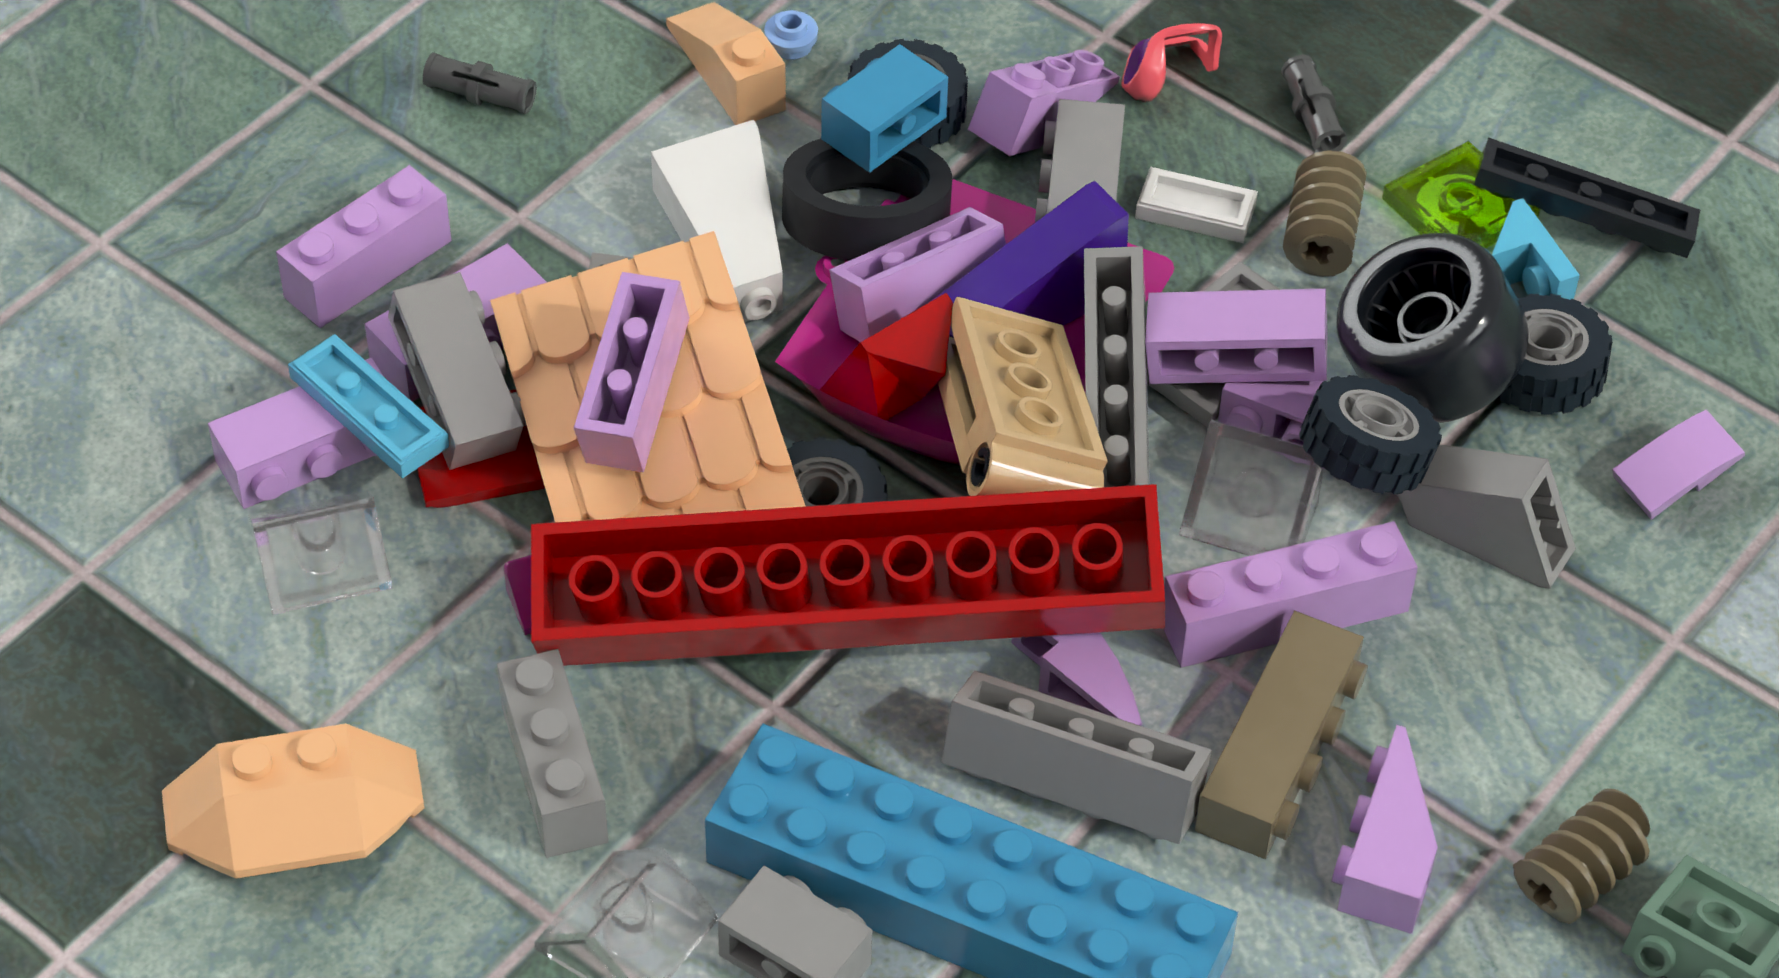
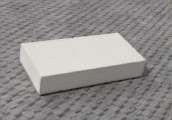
M1150 167L1136 205L1135 219L1244 243L1256 206L1258 191Z

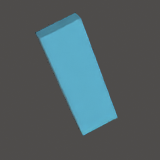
M336 334L288 364L290 378L402 479L449 447L448 433Z

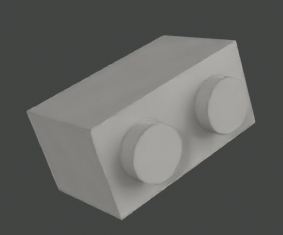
M765 865L718 919L719 955L756 978H861L871 965L872 929L866 925L859 915L848 908H836L815 896L801 880L789 875L783 877Z

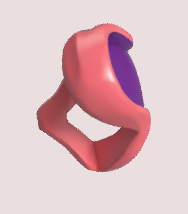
M1181 24L1162 29L1151 38L1141 40L1132 48L1122 77V88L1135 100L1143 102L1152 101L1159 94L1165 82L1166 47L1189 44L1208 72L1217 70L1222 42L1221 29L1212 24ZM1209 33L1208 45L1198 38L1189 37V35Z

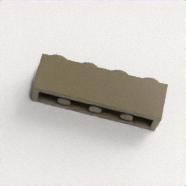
M1294 610L1200 795L1195 832L1263 859L1267 858L1276 837L1283 840L1288 839L1300 805L1294 803V800L1300 789L1306 792L1312 790L1323 761V757L1317 755L1323 742L1333 745L1336 741L1346 713L1345 710L1340 709V706L1345 696L1352 699L1357 697L1365 679L1368 665L1359 662L1363 636Z

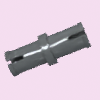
M432 53L428 57L423 70L424 85L466 96L468 103L481 105L485 101L527 114L535 101L537 85L534 80H526L494 71L493 66L486 62L478 61L473 65Z
M1297 55L1290 58L1282 66L1281 73L1294 98L1292 109L1296 119L1305 124L1312 140V146L1317 153L1328 150L1340 151L1347 143V136L1335 114L1336 100L1331 89L1323 86L1316 70V64L1309 55Z

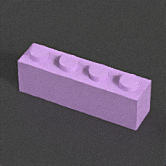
M1395 521L1168 575L1165 576L1164 583L1165 628L1163 629L1181 668L1277 644L1294 610L1340 628L1408 612L1418 567Z

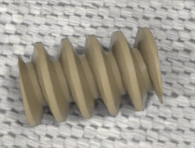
M1328 150L1318 152L1305 158L1296 170L1283 240V250L1286 258L1296 268L1307 274L1320 277L1335 276L1344 272L1352 263V250L1355 246V234L1357 233L1358 218L1364 193L1363 186L1365 185L1367 175L1363 163L1356 157L1341 151Z
M1603 789L1593 797L1592 802H1588L1579 808L1575 816L1568 818L1560 824L1558 830L1547 835L1542 840L1541 845L1532 848L1525 854L1524 859L1513 864L1514 877L1519 888L1527 898L1559 922L1571 924L1577 921L1581 916L1582 909H1589L1598 902L1599 894L1604 895L1614 889L1616 879L1622 880L1628 877L1632 872L1633 865L1638 866L1648 859L1650 850L1645 838L1649 836L1650 832L1648 817L1641 805L1629 795L1617 789Z

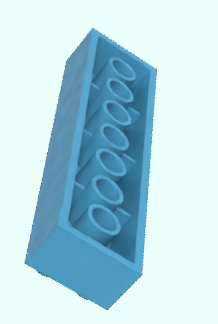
M766 724L761 725L705 818L707 863L748 880H752L764 865L783 877L786 875L796 877L805 883L815 896L836 908H848L855 912L873 931L987 978H1220L1232 953L1238 918L1237 911Z

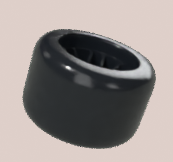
M1452 233L1420 234L1397 241L1380 250L1367 260L1349 280L1341 295L1337 309L1336 329L1343 352L1358 377L1379 380L1383 384L1393 385L1403 393L1413 396L1419 401V404L1429 409L1433 414V419L1438 423L1466 417L1494 401L1515 379L1527 353L1529 339L1527 319L1502 268L1487 249L1461 235Z

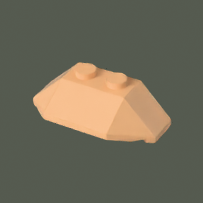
M349 724L219 743L162 790L168 849L179 855L186 854L199 863L235 879L366 858L394 835L409 817L414 818L425 809L416 750Z

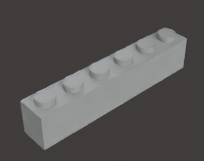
M1143 246L1084 249L1085 389L1108 461L1103 469L1104 487L1149 485L1147 355L1145 345L1146 298Z

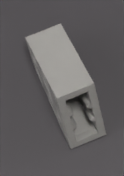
M1439 444L1422 483H1419L1417 488L1412 491L1405 490L1402 494H1397L1410 526L1538 587L1550 589L1576 549L1549 460L1546 458Z

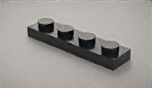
M1488 137L1480 157L1474 186L1488 190L1491 194L1500 198H1512L1514 200L1523 198L1527 204L1538 207L1547 214L1564 216L1591 225L1602 233L1617 234L1646 244L1658 252H1670L1688 258L1696 239L1700 209Z

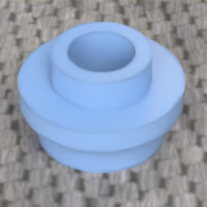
M787 10L779 12L768 19L764 27V34L781 58L795 60L809 54L818 38V26L811 16L803 12Z

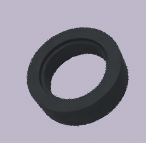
M820 138L798 148L788 157L784 164L782 222L789 235L806 248L825 256L850 261L949 217L952 194L951 169L936 152L913 141L869 173ZM870 187L893 191L910 198V200L885 206H859L839 202L823 194L844 188Z

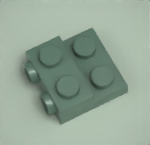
M1686 855L1638 912L1621 951L1634 958L1635 964L1643 973L1653 977L1767 978L1771 968L1779 959V905Z

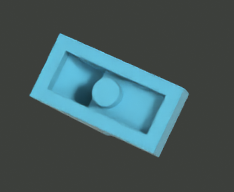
M1523 198L1513 201L1492 253L1510 285L1523 281L1527 294L1539 293V295L1546 296L1555 294L1561 295L1565 299H1574L1580 276L1526 201Z

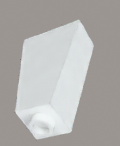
M751 120L651 151L653 192L681 241L687 242L690 241L689 238L712 231L715 232L744 322L759 320L769 314L782 311V266L759 129L755 121Z

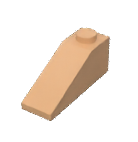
M715 2L666 18L667 28L735 125L751 120L758 121L786 110L785 62L761 29Z

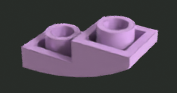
M1704 410L1671 428L1612 469L1613 477L1652 520L1695 487L1697 491H1700L1743 458L1745 452L1707 410Z

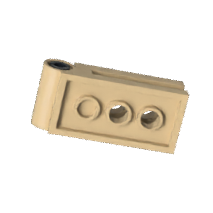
M956 297L951 316V329L954 338L949 337L945 375L938 381L960 466L962 472L967 473L966 486L969 495L1104 487L1103 469L1108 461L1063 325Z

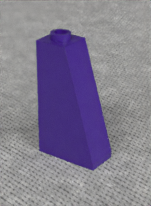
M1093 181L1051 210L934 299L947 293L953 303L956 297H961L1064 326L1085 315L1084 249L1127 247L1129 214L1096 181ZM950 325V334H949V337L954 338L953 332H952V329H951V325Z

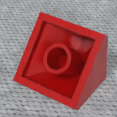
M944 293L860 342L820 388V391L883 420L890 419L923 399L945 375L953 307L951 298L947 293Z

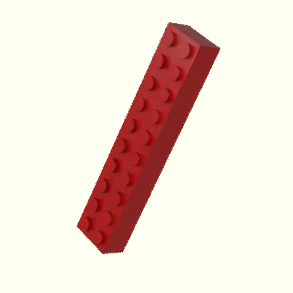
M1156 484L531 524V641L537 654L558 649L563 666L1165 628V591Z

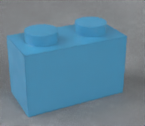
M899 44L882 57L873 59L865 69L842 85L833 87L822 98L821 139L870 173L946 118L948 76Z

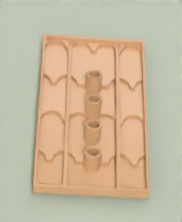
M714 231L689 238L690 241L687 242L683 240L634 255V258L629 260L624 258L582 271L574 277L569 275L521 290L519 294L514 292L490 300L517 394L521 399V408L555 522L805 507ZM622 272L680 281L690 317L644 473L586 463L574 430L576 418Z

